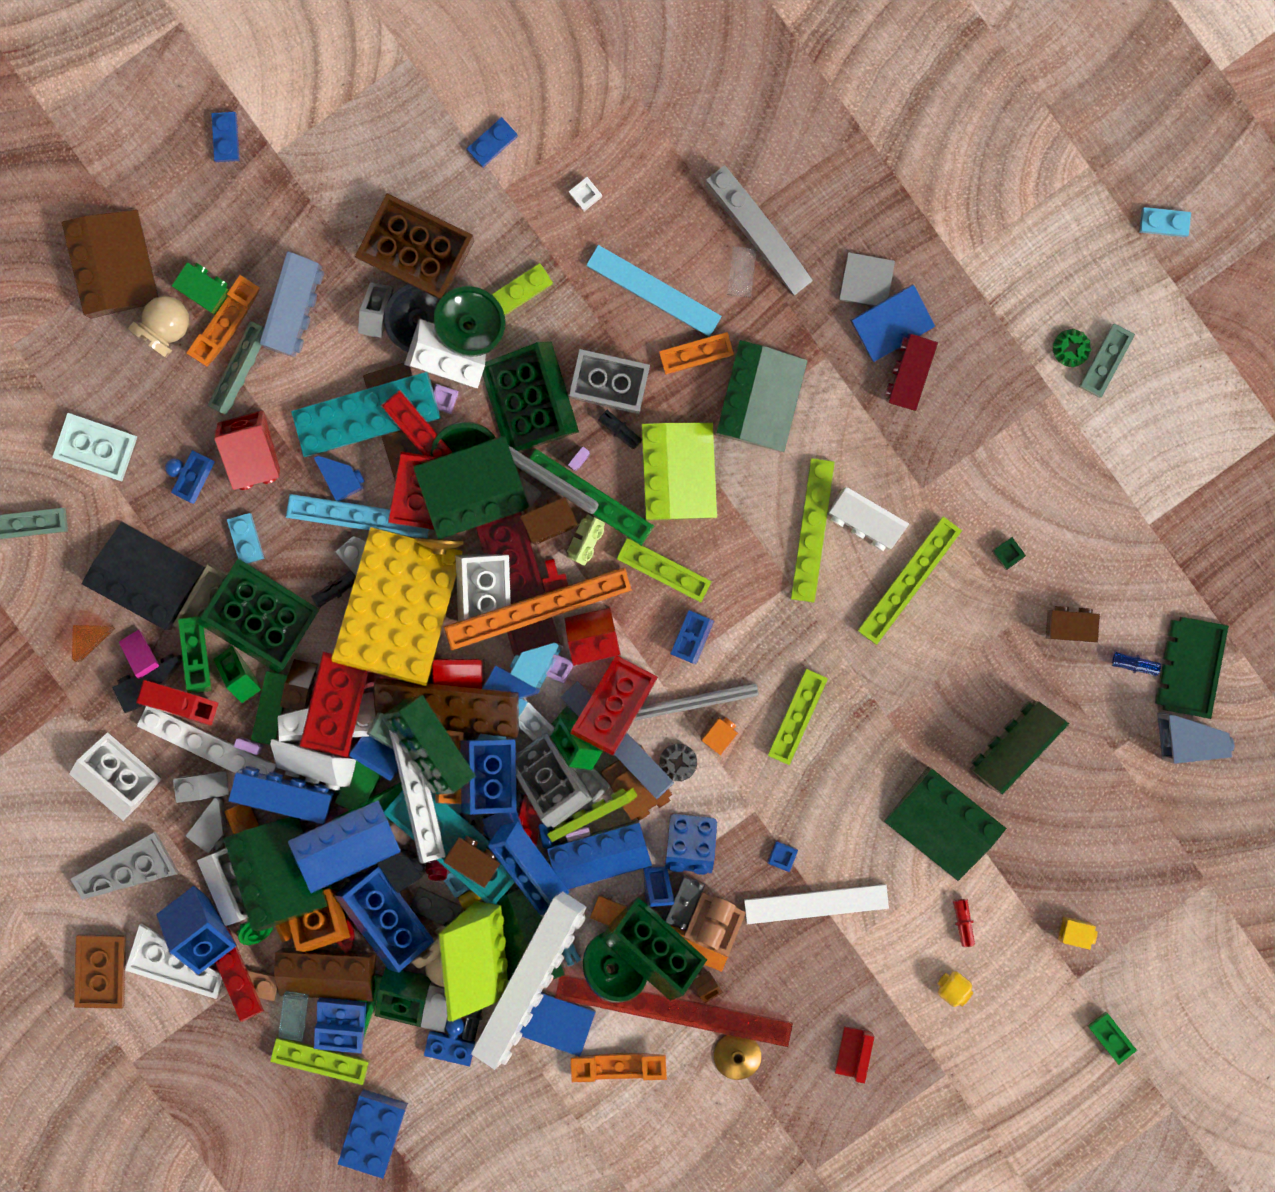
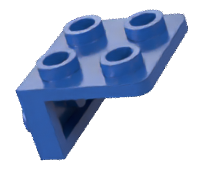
M672 814L669 822L665 869H670L673 872L692 871L699 875L712 874L715 860L717 820L709 817Z

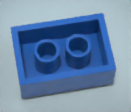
M363 1089L356 1104L338 1165L383 1179L408 1103Z

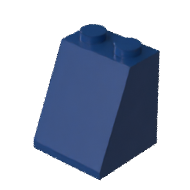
M195 886L191 887L156 914L169 952L198 975L236 947L233 938L209 898Z

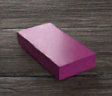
M139 629L119 641L138 679L159 667L143 633Z

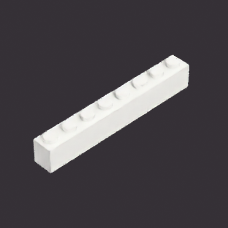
M564 892L554 897L471 1053L494 1070L499 1065H505L512 1055V1052H510L512 1045L515 1046L521 1039L523 1034L520 1031L523 1026L526 1027L533 1016L530 1013L533 1006L535 1008L538 1006L543 998L541 994L543 988H547L554 977L551 974L554 967L557 969L564 959L562 952L565 948L568 949L575 938L572 935L575 928L579 929L585 920L583 913L587 907Z

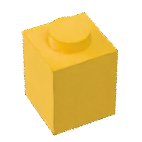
M1063 916L1058 940L1064 944L1091 950L1092 944L1096 943L1098 932L1095 930L1096 926L1092 923Z

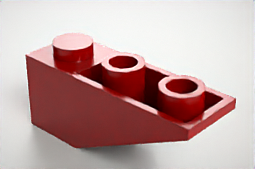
M143 680L136 701L138 704L212 726L219 704L197 695Z

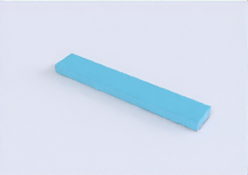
M600 245L597 246L586 265L591 270L708 337L711 336L722 317Z
M289 494L286 518L370 530V527L415 538L427 539L429 529L388 523L390 509Z

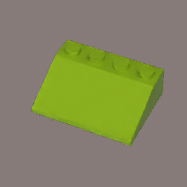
M713 423L642 424L646 521L717 518Z
M475 901L439 933L448 1021L457 1020L498 1002L509 983L507 978L508 961L505 956L506 939L503 934L504 918L501 913V905Z

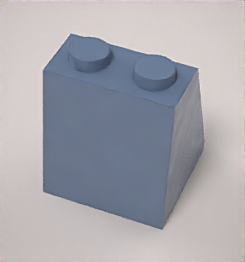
M1157 713L1162 760L1177 764L1232 757L1234 740L1230 737V733L1175 715Z

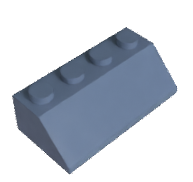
M287 251L260 345L270 351L294 358L297 353L301 352L304 340L301 339L303 330H307L310 324L308 313L310 307L313 308L317 300L315 290L317 284L320 285L324 276V271H322V266L319 263Z

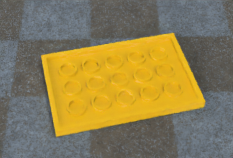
M370 527L332 656V662L426 686L456 580L455 555H462L463 551L447 549L446 555L432 554L431 548L419 544L414 538Z

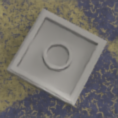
M848 252L839 300L873 307L889 297L895 261Z

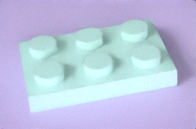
M67 413L52 458L123 481L137 436Z

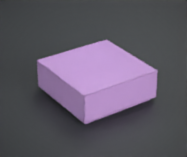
M435 384L433 392L438 410L452 414L459 391Z
M582 447L568 466L572 470L577 471L590 456V452Z
M554 654L555 662L551 670H548L547 676L565 684L573 663L563 656Z
M240 737L236 739L234 747L257 755L261 753L263 745Z
M585 825L567 834V841L571 842L591 836L590 827Z

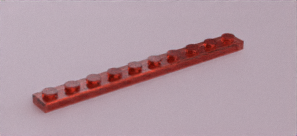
M570 975L559 977L555 999L784 1047L789 1046L793 1023L789 1021L679 998L669 1001L664 995L642 991L638 996L629 1001L613 1003L596 995L589 987L586 979Z

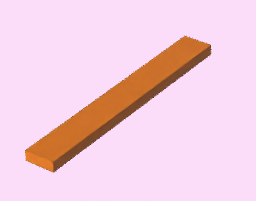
M622 567L444 626L450 649L455 650L632 591L626 569Z

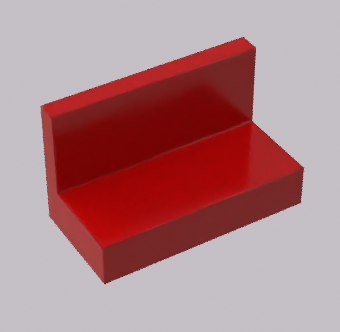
M844 1026L835 1074L854 1077L855 1082L865 1084L875 1038L872 1032Z

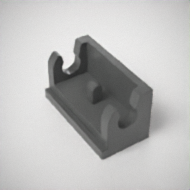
M683 875L674 896V905L670 906L666 915V923L676 924L682 929L688 927L705 883Z

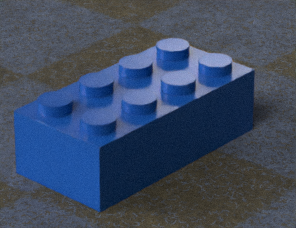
M246 766L236 772L229 797L230 802L325 824L335 791L325 787V784L319 783L311 786L307 785V781L295 777L292 780L283 779L282 774L269 772L267 775L259 773L260 769Z

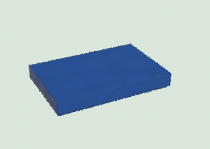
M913 284L850 320L873 362L899 348L903 337L907 338L909 333L920 336L936 327Z
M541 992L543 998L536 1008L533 1006L530 1012L533 1014L530 1022L526 1027L523 1026L520 1031L523 1034L522 1037L580 1057L596 1010Z

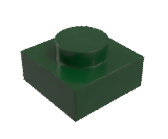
M1013 537L1008 538L992 550L1005 570H1008L1026 556Z

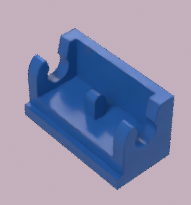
M688 610L671 655L697 664L714 620Z

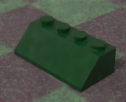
M639 897L635 898L612 921L601 937L608 946L669 1001L684 996L707 961L698 950Z

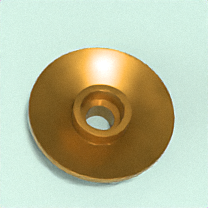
M415 538V541L419 544L431 548L432 554L446 555L447 549L463 545V541Z
M742 1032L729 1033L718 1041L714 1050V1062L719 1072L725 1077L733 1080L746 1079L757 1071L761 1062V1050L756 1040L750 1035ZM740 1054L742 1055V1060L736 1062L733 1059L734 1056Z

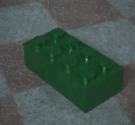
M423 695L406 698L384 714L388 729L396 733L400 739V747L404 752L410 754L414 760L412 761L414 768L424 775L427 780L426 785L432 793H436V795L455 793L476 777Z

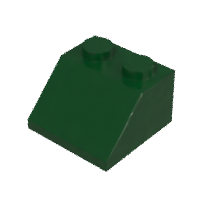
M385 967L378 989L375 1016L421 1027L425 1002L431 984L429 977L421 973L415 974L403 970L394 972Z

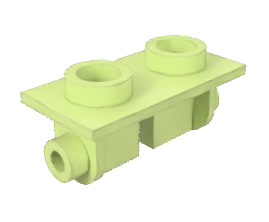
M588 514L585 518H582L576 533L583 536L582 540L573 538L567 550V558L585 566L587 561L593 556V548L597 540L603 535L605 523Z

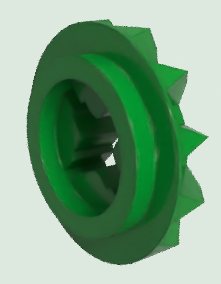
M1076 329L1064 330L1055 338L1053 343V354L1056 360L1067 367H1077L1083 364L1088 359L1092 350L1090 339L1087 338L1084 332ZM1069 341L1072 344H1081L1076 349V355L1072 351L1064 353V350L1069 347Z
M247 918L245 923L240 924V929L236 933L241 944L254 945L266 939L274 927L263 931H252L249 919Z

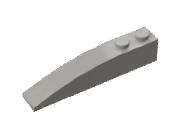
M725 165L706 179L705 186L794 296L813 281L768 218Z

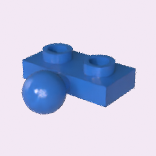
M193 450L185 465L177 458L168 460L165 465L166 473L171 477H178L171 493L194 504L215 461Z
M461 1018L454 1021L447 1020L445 1027L448 1035L434 1031L429 1032L424 1056L470 1067L473 1057L471 1053L476 1041H467L458 1037L464 1030V1022Z

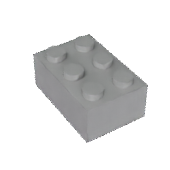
M580 349L569 397L573 400L640 414L650 365Z

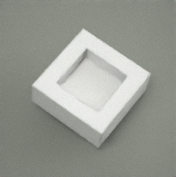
M588 177L569 191L571 197L583 211H586L602 198V194Z

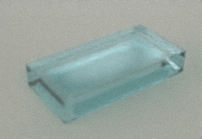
M285 991L278 1038L302 1042L309 995Z

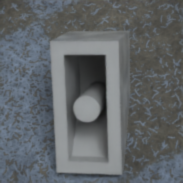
M370 282L359 310V334L382 338L385 330L384 311L389 298L393 294V287Z
M226 771L180 776L173 779L176 803L229 795Z
M219 796L213 799L186 835L187 838L207 853L212 852L214 849L218 851L225 843L223 837L227 833V825L222 797Z
M431 982L425 1002L421 1027L444 1033L447 1022L445 989Z

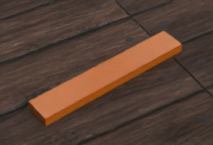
M599 895L590 918L609 926L627 906ZM669 924L675 931H677L682 937H684L686 930ZM685 939L707 959L704 965L721 972L723 971L728 957Z

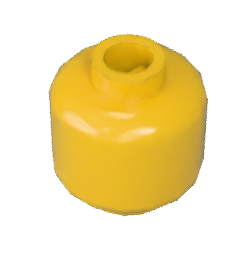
M957 971L952 972L950 975L944 973L937 982L940 986L938 995L952 1007L959 1005L963 1007L974 993L971 990L972 983Z

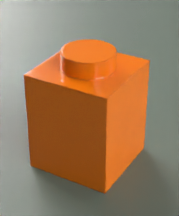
M718 717L701 740L721 756L738 734L734 730L737 725L727 717L724 720Z

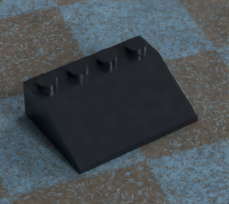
M121 522L92 563L81 584L160 628L172 630L176 618L205 567L128 524Z

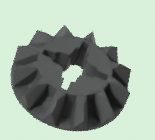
M677 743L668 746L662 752L659 764L660 768L672 781L682 782L692 777L696 771L697 757L689 746ZM683 753L682 761L686 765H688V767L680 766L679 769H677V771L674 772L675 764L668 759H677L678 756H680V754Z

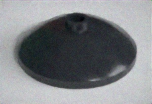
M410 284L396 290L389 298L384 311V325L391 341L401 350L409 352L417 327V323L413 321V316L418 314L421 320L433 323L434 312L440 299Z

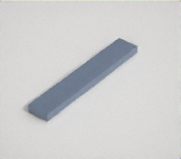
M577 681L561 696V699L579 717L592 695ZM626 733L614 755L658 799L674 782L634 739Z

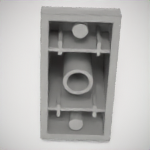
M547 733L516 754V776L540 819L547 827H556L593 800L586 785L572 767H568Z

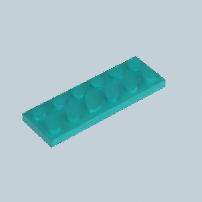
M428 372L291 411L303 456H313L400 431L401 428L381 406L399 390L403 392L427 422L441 419Z
M402 791L384 811V814L415 841L404 792ZM431 792L445 856H447L459 836L465 838L468 835L478 842L477 847L483 851L486 848L490 849L488 847L490 841L448 804L435 803L436 794ZM445 857L436 859L486 903L496 904L515 882L500 863L486 887L483 888L445 864Z

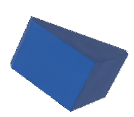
M665 866L643 868L646 904L649 907L674 905L668 869H665Z

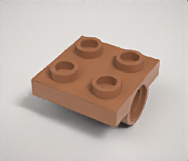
M702 893L683 938L728 957L746 912L736 908L734 904L717 897L713 898Z

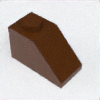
M297 659L293 660L284 685L280 707L297 711L309 707L318 664Z

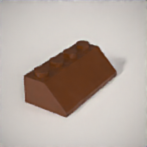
M281 948L275 952L274 977L279 995L374 1001L376 953L352 951L345 953L344 951L334 950L302 952L297 951L296 948Z

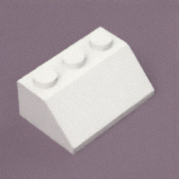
M419 319L404 365L469 387L478 388L485 367L486 354L466 357L450 351L437 337L434 324Z
M848 487L841 490L828 512L832 516L830 519L832 522L841 527L844 524L851 527V533L861 539L866 536L873 540L871 545L881 551H884L885 548L891 550L909 525V523Z
M455 555L458 622L510 605L509 555Z
M106 733L76 761L69 773L70 776L123 821L161 781L158 775L109 733Z
M271 740V748L276 766L279 769L286 770L285 775L299 778V775L306 777L305 781L319 784L320 781L325 782V787L334 790H340V787H350L356 760L352 757H344L301 747L299 741Z
M225 847L197 860L224 925L227 926L248 918L227 848Z

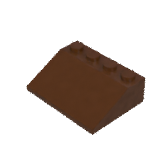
M386 193L355 258L441 299L465 262L474 243V237L472 234Z
M137 209L83 216L61 222L84 316L93 319L143 307L152 299L159 297Z

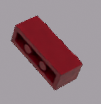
M910 333L907 338L903 337L899 349L903 353L900 361H895L892 370L895 378L893 384L888 383L885 397H888V403L913 411L917 410L938 342Z

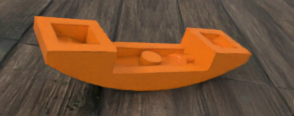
M239 275L228 291V297L202 335H198L187 351V354L208 367L243 321L256 299L260 287Z
M612 1053L571 1058L572 1082L643 1078V1081L667 1080L666 1055Z

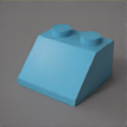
M552 643L522 652L519 656L516 655L510 665V668L513 669L510 674L535 688H541L547 677L548 670H551L555 662L554 654L558 656L563 646L558 643Z

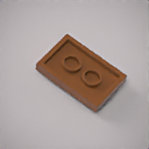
M76 936L74 1008L122 1009L124 1007L126 936Z

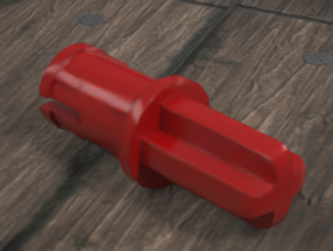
M968 899L953 901L957 920L955 925L959 929L961 946L965 948L975 945L972 928L974 920L971 919Z

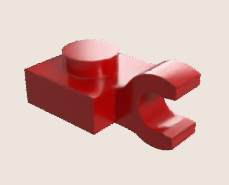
M555 559L546 560L545 564L549 577L542 579L545 592L568 586L566 574L558 575Z

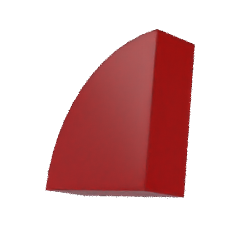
M349 919L346 920L350 938L336 942L345 953L350 950L355 938L354 927Z

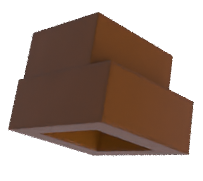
M710 971L692 982L704 1003L723 993Z

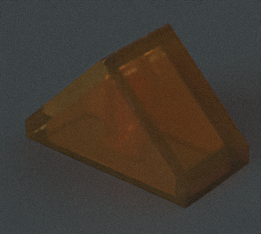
M73 625V661L82 662L115 630L114 626Z

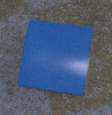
M319 997L317 1001L314 1049L362 1053L366 1002Z

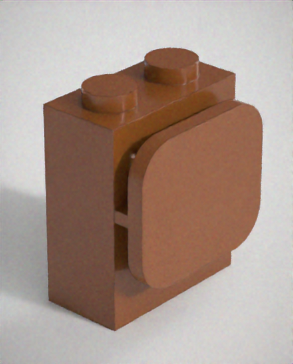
M619 759L601 771L613 792L622 788L625 791L634 788L637 797L630 803L622 806L631 820L637 818L640 821L650 814L649 810L657 805L658 808H661L671 801L669 799L672 796L670 789L656 799Z

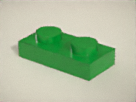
M1106 1011L1088 1025V1028L1118 1065L1137 1051Z

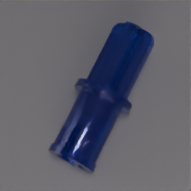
M1115 651L1112 659L1113 667L1128 669L1132 673L1137 671L1158 676L1161 671V663L1142 659L1140 655L1135 657Z

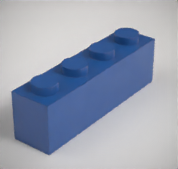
M518 822L502 825L498 828L488 847L539 915H545L554 897L561 892L568 895V889Z

